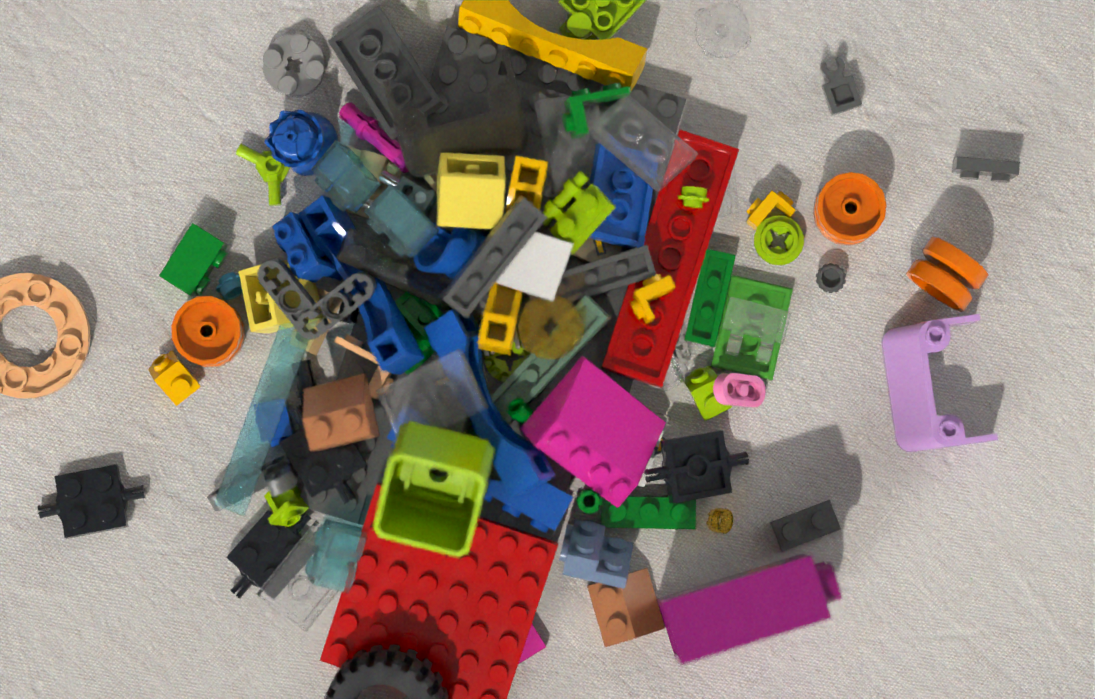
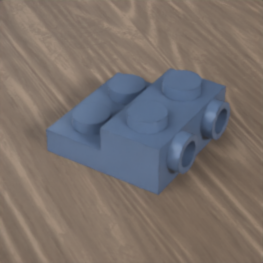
M575 519L573 526L567 525L559 561L565 562L562 575L625 589L634 543L617 537L610 538L604 536L605 525H600L590 520L582 521Z

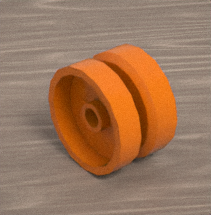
M848 172L835 176L824 185L815 199L813 216L816 227L825 238L835 244L850 246L864 242L879 229L885 219L887 204L883 191L873 179L864 174ZM848 203L852 204V210L856 212L853 214L846 212L845 206Z
M932 236L922 249L928 261L916 259L906 272V275L918 287L936 300L956 311L964 312L973 299L967 288L979 289L989 274L966 253L952 244Z
M212 296L196 297L185 302L176 312L171 325L172 340L177 351L188 361L206 368L220 367L232 361L241 351L245 340V324L239 312L224 300ZM206 326L213 328V333L209 337H204L206 334L204 328Z

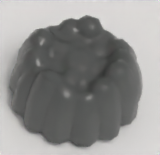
M824 264L816 274V283L819 284V288L823 289L824 292H838L839 289L843 288V284L846 283L844 269L840 268L838 264Z

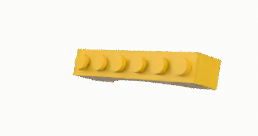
M463 0L459 7V28L469 33L492 39L499 45H505L527 56H533L555 67L566 69L583 78L591 79L604 85L621 83L622 88L630 86L632 92L645 66L648 48L619 37L604 40H584L550 32L524 17L509 0Z
M516 156L505 214L519 196H522L540 211L548 172V162ZM496 282L490 288L478 340L479 349L511 355L523 291Z

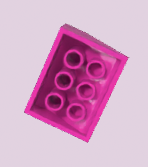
M582 356L520 430L536 447L618 508L639 484L666 423Z

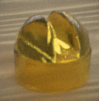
M715 508L707 514L709 517L706 525L711 531L726 534L731 530L733 514L729 509Z

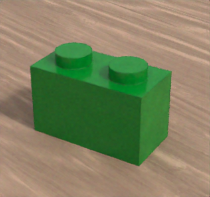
M192 223L159 277L193 298L197 294L203 295L211 283V279L208 278L214 267L219 269L226 260L228 253L225 250L228 245Z

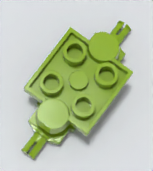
M559 0L558 4L568 12V19L559 27V31L562 36L584 40L610 39L647 0Z

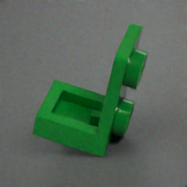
M614 83L603 86V91L591 93L590 89L571 92L572 97H569L564 102L566 113L562 114L564 129L566 132H570L571 139L584 138L589 133L584 105L627 98L631 94L630 86L622 88L621 83Z

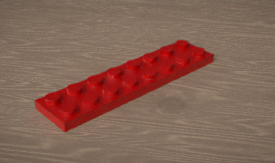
M679 129L646 229L644 246H648L656 275L660 274L662 279L670 275L675 288L672 292L648 302L654 319L646 324L643 318L638 319L631 306V302L634 301V292L644 287L642 282L645 280L628 285L601 367L602 369L659 388L663 387L739 152L738 148ZM682 186L701 187L707 189L709 201L703 202L702 208L683 206L684 200L678 199V195H681Z

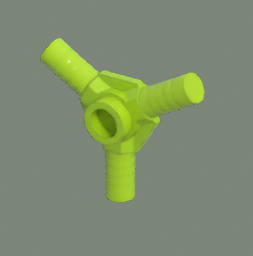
M240 144L236 155L256 165V170L264 182L268 183L269 206H280V182L284 181L291 167H286L283 163L276 161L272 157L271 151H263L261 154Z

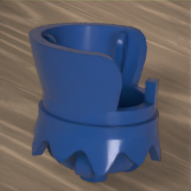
M283 110L280 112L279 118L269 125L270 133L265 139V144L270 148L272 157L276 161L283 163L286 167H292L295 173L302 176L315 175L324 171L333 162L338 149V137L334 126L324 116L314 112H304L303 110Z
M426 223L416 240L414 249L415 265L420 271L445 273L448 277L454 279L487 238L486 236H488L489 232L465 227H456L450 232L444 227L438 226L437 223Z

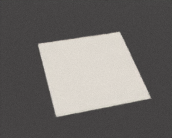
M535 232L496 283L553 301L573 244Z

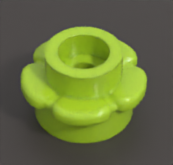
M682 186L681 195H678V199L684 200L683 206L702 208L703 202L709 201L707 189L701 187Z

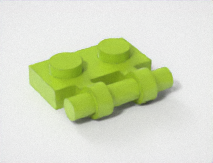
M579 171L572 179L568 178L563 184L564 189L554 200L550 199L544 205L545 210L542 212L547 216L543 222L545 226H548L554 218L558 221L550 232L556 239L573 244L571 249L573 254L616 207L597 186L591 184L585 191L581 188L589 179L582 171ZM574 196L576 202L565 212L563 210L564 206Z

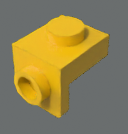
M771 190L763 201L757 198L746 212L750 217L746 223L756 230L774 207L790 218L796 211L792 207L794 202L783 192L779 191L776 194Z
M660 274L645 280L642 282L644 287L633 294L632 309L638 319L643 318L646 324L654 319L648 302L672 292L675 288L670 275L662 279Z
M173 350L158 356L148 369L153 380L176 406L201 387Z

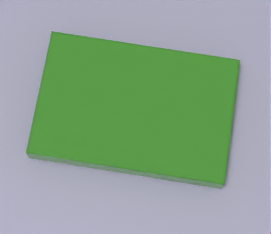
M731 275L711 367L740 374L754 375L772 381L793 288Z

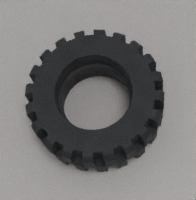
M390 644L388 650H383L382 645H375L371 647L369 652L362 649L355 653L352 659H347L332 680L325 699H358L364 689L374 685L392 686L402 691L409 699H448L449 696L447 688L441 687L443 681L439 671L433 673L430 670L432 663L426 657L420 661L416 658L418 652L409 648L408 652L404 653L400 651V645Z

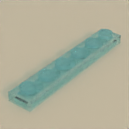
M283 326L278 328L214 505L242 516L246 515L310 340L304 338L297 331Z

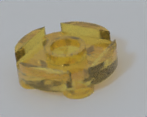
M556 295L553 301L538 297L528 302L519 320V335L524 348L543 359L556 360L564 358L573 351L575 346H578L584 333V322L579 310L566 298ZM553 318V323L559 324V329L553 331L552 336L549 337L548 332L544 330V324L548 323V319Z

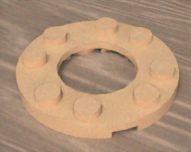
M17 273L0 278V323L3 317L12 309L21 306H37L45 310L53 318L58 336L52 355L43 363L32 367L17 366L9 362L0 351V393L21 399L40 398L62 389L78 374L89 351L90 325L83 305L65 285L43 275Z

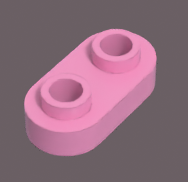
M722 373L716 378L713 386L714 396L722 405L758 407L765 399V385L758 376Z

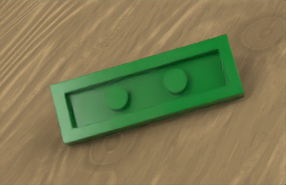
M707 249L699 272L684 341L715 348L736 255Z
M602 497L601 525H605V528L696 529V500L669 503V497H627L616 508Z

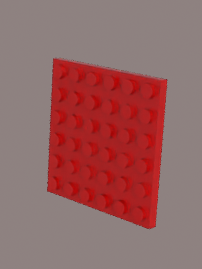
M378 482L319 661L340 668L347 659H352L354 654L362 649L369 652L371 647L375 645H382L383 650H388L390 644L400 645L401 652L407 653L410 648L418 652L416 655L417 659L422 661L426 657L432 663L430 670L433 673L439 671L443 678L441 687L447 688L448 699H507L559 543L481 516L477 517L469 552L460 557L379 537L373 529L383 488V483Z

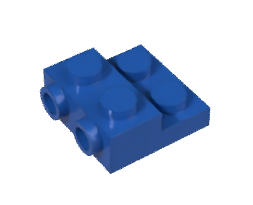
M290 212L273 225L277 244L287 254L289 267L297 278L314 283L322 277H330L339 281L343 280L329 258L313 241L299 214Z

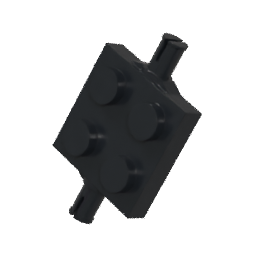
M299 405L296 408L302 419L295 408L290 411L299 428L292 436L281 441L279 444L311 498L325 490L336 488L344 504H347L350 501L344 490L351 501L356 496L346 481L349 480L352 474L367 465L354 443L322 451H310L303 423V407Z
M718 430L661 440L662 467L645 469L644 474L651 475L645 476L647 482L664 479L667 484L669 503H679L732 493L730 480L732 467L748 465L749 459H741L748 457L746 451L730 454L725 446L724 433Z
M117 464L54 476L57 489L56 503L38 505V511H40L38 514L40 519L58 515L62 521L64 537L66 539L129 527L126 513L128 501L146 498V493L143 492L145 488L144 485L125 489L121 482L119 466Z
M268 509L226 557L239 569L243 576L230 589L233 594L242 585L243 588L236 594L239 599L252 585L261 588L272 599L279 594L316 552L303 540L299 533L308 521L312 519L308 514L300 523L297 522L292 526L285 527L270 524L268 518L273 513Z

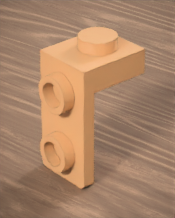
M346 334L344 339L336 337L335 343L378 364L373 353L371 354L361 349L363 342L348 334ZM378 366L368 385L371 397L379 400L381 395L386 397L394 383V380L390 378L392 373L382 371L380 366Z

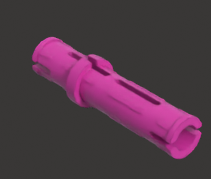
M352 102L345 104L341 108L339 118L356 131V136L361 140H367L403 173L409 172L415 166L417 157L406 150L395 139L392 140L380 128L378 121L374 117H368Z

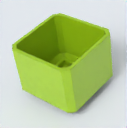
M413 421L402 424L390 455L373 529L379 537L457 557L468 553L495 449L489 441ZM436 467L447 470L448 474L443 477L436 476L432 473L431 468Z

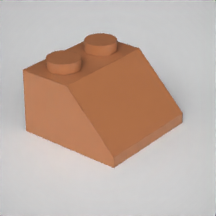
M366 374L304 389L303 423L310 451H322L380 436Z
M648 568L628 573L625 589L597 582L587 585L605 647L665 629Z

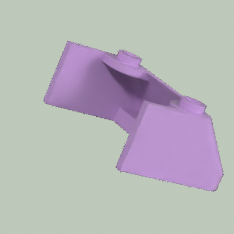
M980 314L895 327L884 334L881 346L894 435L897 445L902 450L917 452L998 440L997 434L966 438L964 425L958 417L954 415L937 416L928 353L939 352L947 347L951 338L950 327L974 324L980 321Z

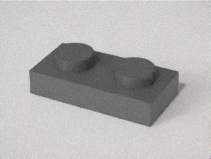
M958 156L953 160L952 173L960 174L961 179L978 180L979 175L991 176V181L1000 183L1010 182V178H1015L1019 175L1020 162Z
M830 500L770 522L781 552L841 529Z

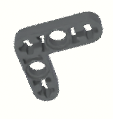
M277 258L269 259L261 264L257 272L261 285L299 334L307 339L320 337L372 297L377 288L376 280L370 273L359 271L351 275L316 303L282 260ZM268 266L271 269L276 267L279 269L280 272L277 274V278L282 284L287 280L290 282L279 293L276 288L281 284L275 278L268 279L267 274L270 272L267 268ZM355 279L359 282L365 280L368 284L365 287L367 294L360 291L350 298L347 293L356 287L357 282ZM293 290L300 295L301 302L298 307H291L286 303L285 294L287 291ZM339 297L343 300L345 309L341 314L333 313L328 305L330 298ZM323 312L326 318L316 325L318 331L314 328L308 330L306 325L309 321L306 317L308 316L312 320Z
M283 455L216 489L207 498L214 511H220L266 487L272 496H277L290 490L298 483L297 474L288 457Z

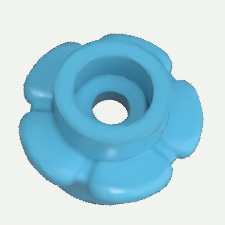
M230 272L218 280L219 285L216 287V291L221 293L225 300H231L243 294L239 274L236 275L235 272Z

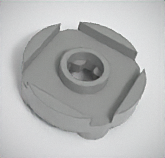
M289 34L276 39L263 55L264 76L269 85L280 94L304 97L314 92L323 80L326 66L324 55L320 47L313 40L302 34ZM294 58L296 61L300 59L303 62L299 66L301 71L297 74L293 70L286 71V67L289 65L288 60Z

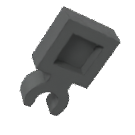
M840 56L835 59L838 66L836 71L828 70L825 61L820 64L821 74L829 79L830 82L823 84L822 89L831 116L862 106L853 75L843 77L842 72L844 71L845 64Z

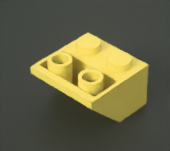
M440 152L437 173L438 226L495 228L503 218L505 190L504 156Z
M283 260V262L286 263V265L289 267L288 260ZM261 264L238 271L250 332L271 334L294 327L259 282L257 272ZM269 266L267 267L270 271L267 274L268 279L275 278L281 284L276 288L279 293L290 282L287 280L282 284L277 278V274L280 272L277 267L274 269L269 268ZM297 278L317 303L319 295L316 283ZM289 290L285 294V301L291 307H298L301 297L296 291ZM321 313L312 320L308 316L306 318L309 322L323 319V315Z

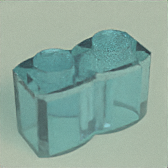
M336 140L311 168L317 177L315 179L316 184L324 191L330 192L333 196L330 199L331 202L344 212L348 209L357 213L380 186L379 181L364 166L359 157L349 147Z
M392 184L364 211L369 217L366 221L367 224L379 235L382 232L386 233L391 239L388 245L401 257L404 254L414 257L439 231L432 221L401 190Z
M328 519L325 520L323 527H318L315 534L317 549L314 556L308 558L305 573L308 575V580L312 585L349 593L367 537V533L362 531L361 527Z

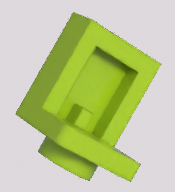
M710 365L704 368H697L689 376L683 378V382L704 421L732 408V406L722 405L716 400L713 386L718 376Z
M297 485L277 496H272L270 491L264 495L273 511V514L268 518L271 525L292 526L310 508L300 497L301 492Z

